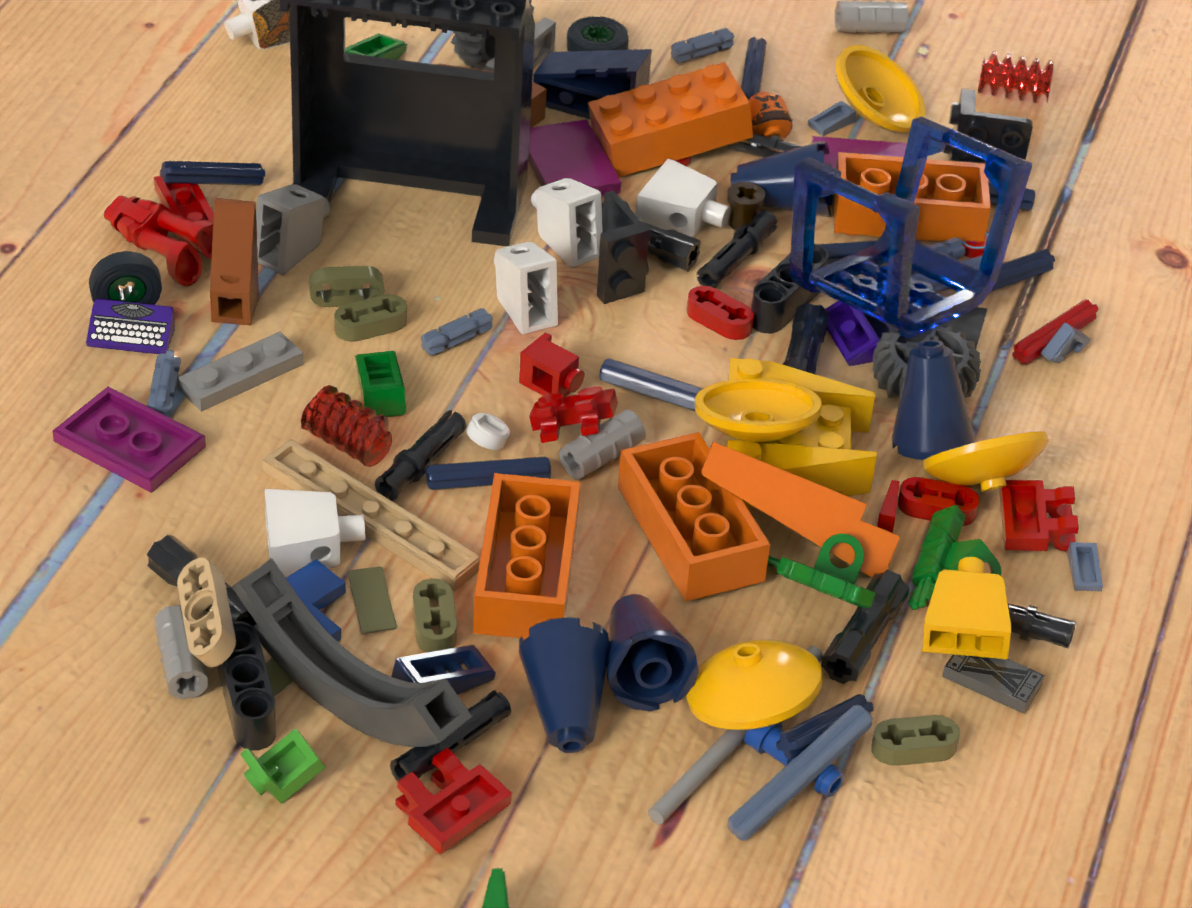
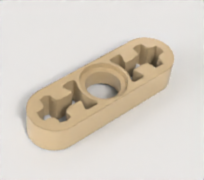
M197 558L183 568L177 580L184 627L190 653L207 667H216L230 657L236 645V637L223 573L206 558ZM212 605L209 612L200 619L203 612Z

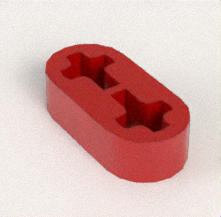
M697 286L689 291L686 312L691 319L731 340H742L750 336L754 319V312L750 307L711 286Z
M923 477L907 478L900 486L898 507L908 516L932 521V515L936 511L952 505H961L963 507L959 508L965 515L963 526L970 525L976 519L979 496L971 488Z

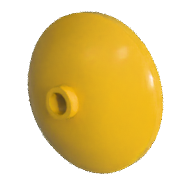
M864 45L848 46L839 54L835 65L838 84L850 106L862 118L882 129L892 132H911L923 122L926 112L923 97L911 77L895 61L882 52Z
M744 378L722 381L703 388L695 397V411L706 424L727 436L744 441L768 443L769 441L784 439L808 428L819 418L822 402L815 392L795 383L775 379Z
M1043 431L997 437L938 453L926 458L923 461V466L927 473L938 479L956 485L980 484L982 492L991 491L1007 486L1005 478L1028 468L1044 451L1049 440L1047 433Z
M751 640L727 647L707 658L698 667L699 671L695 684L686 694V698L693 715L708 725L731 730L755 729L782 722L808 707L816 699L822 688L823 676L818 660L809 651L795 644L780 640Z

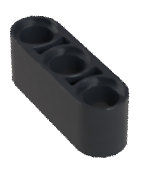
M814 243L799 245L754 287L751 309L754 312L752 328L769 334L782 330L795 317L797 307L806 302L810 303L823 290L829 258L828 252L824 247Z
M233 622L236 645L230 657L218 665V673L235 741L244 749L261 750L270 746L276 738L275 698L256 629L245 622Z

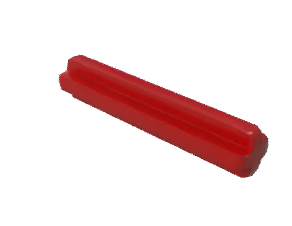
M1089 299L1082 300L1014 344V352H1012L1014 360L1018 359L1021 364H1028L1042 355L1041 352L1064 322L1080 330L1097 318L1098 306L1092 304Z

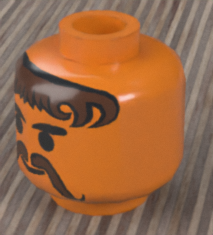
M760 92L748 100L750 102L753 133L767 137L778 135L782 137V141L790 134L793 128L792 117L786 102L780 95Z

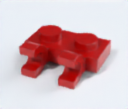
M593 386L579 391L578 395L563 397L561 393H552L542 396L534 403L529 415L532 430H541V443L557 441L561 426L582 423L580 427L582 436L598 434L601 419L614 417L618 405L615 388L603 390L600 386Z
M1005 480L1007 486L999 490L1004 549L1048 551V544L1052 542L1056 549L1067 552L1070 542H1076L1075 534H1078L1079 530L1078 516L1072 514V506L1070 505L1075 504L1074 486L1044 489L1043 480Z
M448 748L435 755L432 762L438 770L431 774V781L441 791L433 795L423 782L411 772L397 782V788L403 794L396 798L395 805L405 814L409 815L408 825L440 855L511 805L512 792L481 764H478L469 771Z

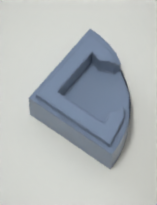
M1064 322L1041 354L1051 362L1064 361L1063 356L1071 351L1076 353L1082 351L1091 339L1083 332Z

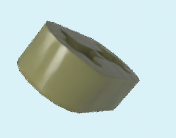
M373 266L325 267L314 271L309 278L311 300L321 307H340L345 304L384 295L385 293L383 275ZM363 283H370V288H363ZM330 284V290H323L324 285Z
M386 294L340 306L334 314L335 334L342 340L354 342L398 331L406 325L407 304L402 297Z
M426 579L417 583L413 590V617L418 647L426 653L454 648L457 641V618L451 586L440 579ZM429 599H436L438 607H430ZM432 626H439V635L433 633Z
M941 715L888 719L877 724L873 734L871 751L874 757L881 763L893 766L941 762L949 760L954 756L958 746L960 731L954 721Z

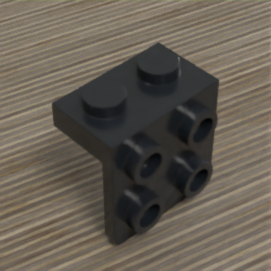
M961 89L959 103L952 102L949 124H954L953 132H946L943 153L949 154V161L987 164L988 178L1019 181L1022 178L1033 130L1032 121L1022 117L975 111L976 90Z
M614 191L606 192L603 203V233H600L597 297L603 304L645 292V280L649 272L647 262L648 244L651 242V233L648 225L642 222L630 209L628 203L623 201Z

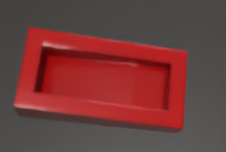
M892 480L877 523L878 528L893 533L900 483V481Z

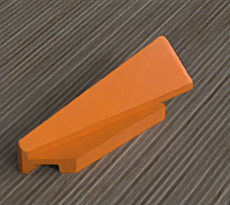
M714 441L712 442L701 469L704 477L820 547L829 537L835 534L844 533L855 537L862 545L864 551V560L860 571L873 578L875 573L880 574L888 569L900 536L861 521L867 504ZM840 542L830 549V553L851 565L854 561L855 553L848 543Z

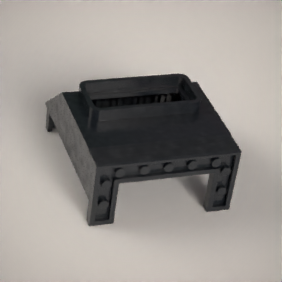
M280 0V11H289L293 184L325 197L328 202H330L338 177L481 196L472 228V242L505 247L510 246L528 173L535 21L529 0ZM345 17H350L351 21L362 19V22L366 23L368 20L388 22L391 23V26L402 24L404 28H407L408 25L431 28V31L435 32L436 29H442L443 33H447V30L471 33L473 37H476V34L482 35V38H487V35L493 36L495 38L494 72L347 53L345 48Z

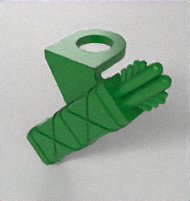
M957 505L936 511L932 515L928 533L924 538L918 562L912 573L911 582L916 588L911 592L908 603L913 610L925 607L927 601L931 599L939 572L943 570L958 571V563L965 557L981 559L990 566V574H999L1001 576L1000 563L981 539L957 542L961 528L964 525L963 522L965 521V515Z
M840 533L829 537L821 547L814 568L782 557L781 560L772 556L768 557V565L778 568L777 573L783 575V577L862 608H870L876 592L855 585L864 560V551L860 542L851 535ZM840 542L848 543L855 553L854 561L846 568L835 567L829 559L830 549Z

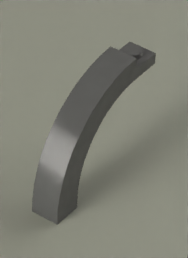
M273 559L265 562L231 586L257 623L253 627L258 633L260 643L283 671L313 700L362 733L395 745L426 747L442 742L472 717L446 678L431 683L402 681L381 673L350 653L310 613Z

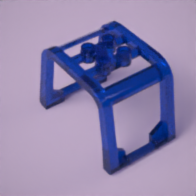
M923 116L912 119L902 168L894 195L888 192L878 195L841 178V171L810 157L801 160L796 165L794 173L790 258L792 281L809 292L826 294L886 323L888 329L905 338L916 337L972 311L987 298L998 279L1032 169V163ZM945 144L985 160L984 173L999 194L979 269L915 241L920 207L915 205L914 201L928 156L944 151ZM836 193L873 210L875 213H879L885 221L886 227L874 245L812 271L818 198ZM888 261V266H881ZM911 270L958 291V293L949 297L932 291L933 287L931 284L911 278Z

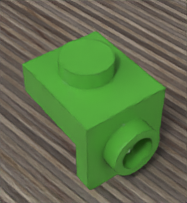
M296 728L259 758L249 748L240 753L249 766L244 775L260 795L269 791L281 804L326 768L305 737Z

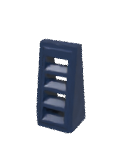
M468 645L396 658L391 677L412 683H431L446 678L458 695L494 680L496 672L475 645ZM461 664H465L468 670H464Z

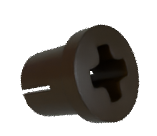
M737 182L728 188L727 200L731 207L728 224L732 229L737 230L740 226L749 224L759 213L760 207L765 201V191L759 185L751 182Z

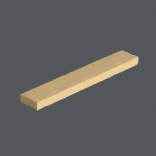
M289 440L262 460V471L292 490L331 492L336 496L338 516L363 515L365 536L432 578L445 581L454 592L478 573L481 558L479 554L294 440Z

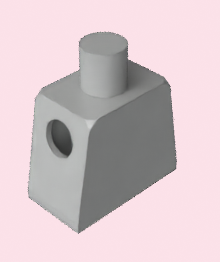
M294 184L259 195L256 209L258 263L284 275L318 247L321 242L323 218L330 213V204L327 199Z

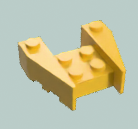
M730 358L727 380L764 378L787 381L812 390L820 397L822 403L819 418L808 428L784 439L769 441L768 443L727 439L728 448L846 496L871 493L877 452L851 450V432L869 433L875 392L772 361ZM742 500L746 507L756 508L751 504L747 503L746 501Z

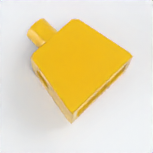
M976 557L961 559L958 563V571L943 570L939 572L925 617L922 652L1008 660L1011 621L1004 578L999 574L984 573L985 564Z

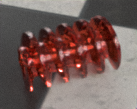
M992 51L987 60L983 59L977 93L982 94L986 86L990 85L992 96H996L1002 87L1004 88L1006 99L1011 97L1014 90H1018L1019 101H1024L1027 94L1031 92L1033 103L1037 104L1043 94L1046 95V101L1048 102L1054 71L1053 61L1048 60L1044 68L1041 69L1039 58H1034L1030 66L1027 67L1025 56L1023 55L1019 57L1016 64H1013L1010 53H1007L1002 62H999L997 51Z
M332 385L323 387L307 404L302 413V429L309 430L312 435L322 438L325 443L334 445L337 450L346 452L349 457L359 460L364 466L371 467L378 464L390 450L392 434L388 431V418L381 414L376 416L374 409L370 407L364 408L362 402L354 399L351 401L348 394L344 392L339 393L337 388Z

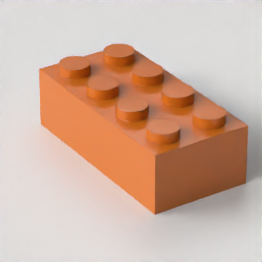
M725 62L709 65L696 71L675 75L669 79L649 85H641L632 90L588 102L592 130L619 178L663 165L667 159L680 160L753 137L750 102Z
M838 152L833 183L834 233L850 236H880L888 239H919L926 242H945V240L954 237L960 238L962 241L984 242L991 210L987 164Z
M699 432L621 450L618 478L619 491L685 602L765 582L770 550L769 541L742 499L702 475L701 469L709 452V447Z
M494 473L474 595L473 634L521 638L522 636L523 639L529 637V628L535 624L551 619L565 618L578 521L580 481Z

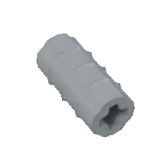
M853 0L837 1L835 27L837 32H853L854 34L856 32H869L870 34L873 32H885L888 34L889 32L905 33L908 24V7L906 2Z
M626 409L602 423L598 434L579 435L577 439L559 450L560 461L571 477L580 480L621 455V450L632 448L645 440V427L637 414Z
M181 605L165 607L155 616V628L168 691L173 697L179 699L197 697L208 688L206 667L188 649Z

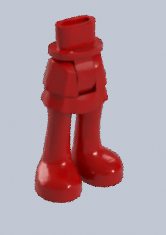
M120 195L104 211V218L111 222L113 229L120 232L127 242L134 243L137 248L149 249L165 257L168 274L180 285L191 286L201 276L203 265L199 253L212 259L213 221H195L176 216L165 205L151 200L140 199L136 196L127 198ZM168 232L184 238L189 243L168 237Z

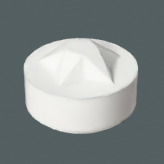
M487 413L473 415L466 429L467 435L479 446L491 450L502 449L510 435V430L505 422Z

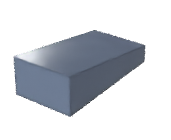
M841 100L809 119L808 126L821 136H825L855 123L856 112Z
M1070 542L1067 555L1074 590L1102 591L1103 584L1097 543Z

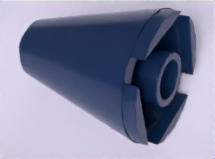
M818 141L740 164L737 167V173H731L730 184L751 182L762 187L765 191V201L762 206L819 216L831 215V210L828 206H831L833 201L831 164H824V154H830L828 143L826 141Z
M939 340L921 341L918 343V347L910 351L892 434V447L898 446V454L913 459L925 460L938 453L975 443V436L953 352Z
M631 594L620 598L613 605L610 613V648L607 661V680L615 697L619 702L632 709L644 711L660 709L659 704L672 699L674 703L680 701L694 686L699 671L696 654L692 645L647 597Z
M570 617L547 620L529 628V637L524 640L521 636L519 639V656L548 742L562 752L576 753L582 751L595 738L610 642L608 632L601 625L593 622V629L580 626L579 618Z

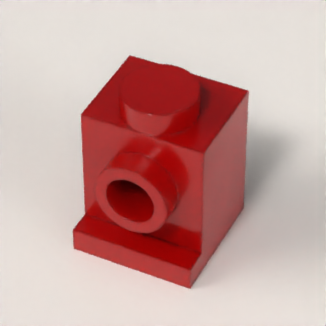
M545 332L521 351L519 383L542 396L561 393L563 397H566L571 392L574 393L580 388L585 373L578 368L579 356L552 343V335Z

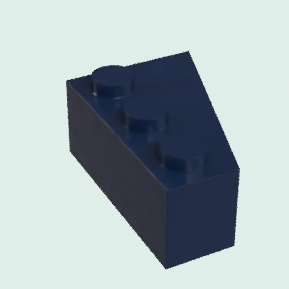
M652 49L549 52L533 74V82L547 89L546 108L590 119L588 102L632 90L641 85H649Z

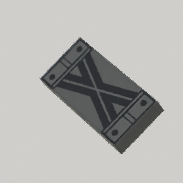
M953 654L945 664L942 677L1023 714L1042 687L1045 676L1010 659Z

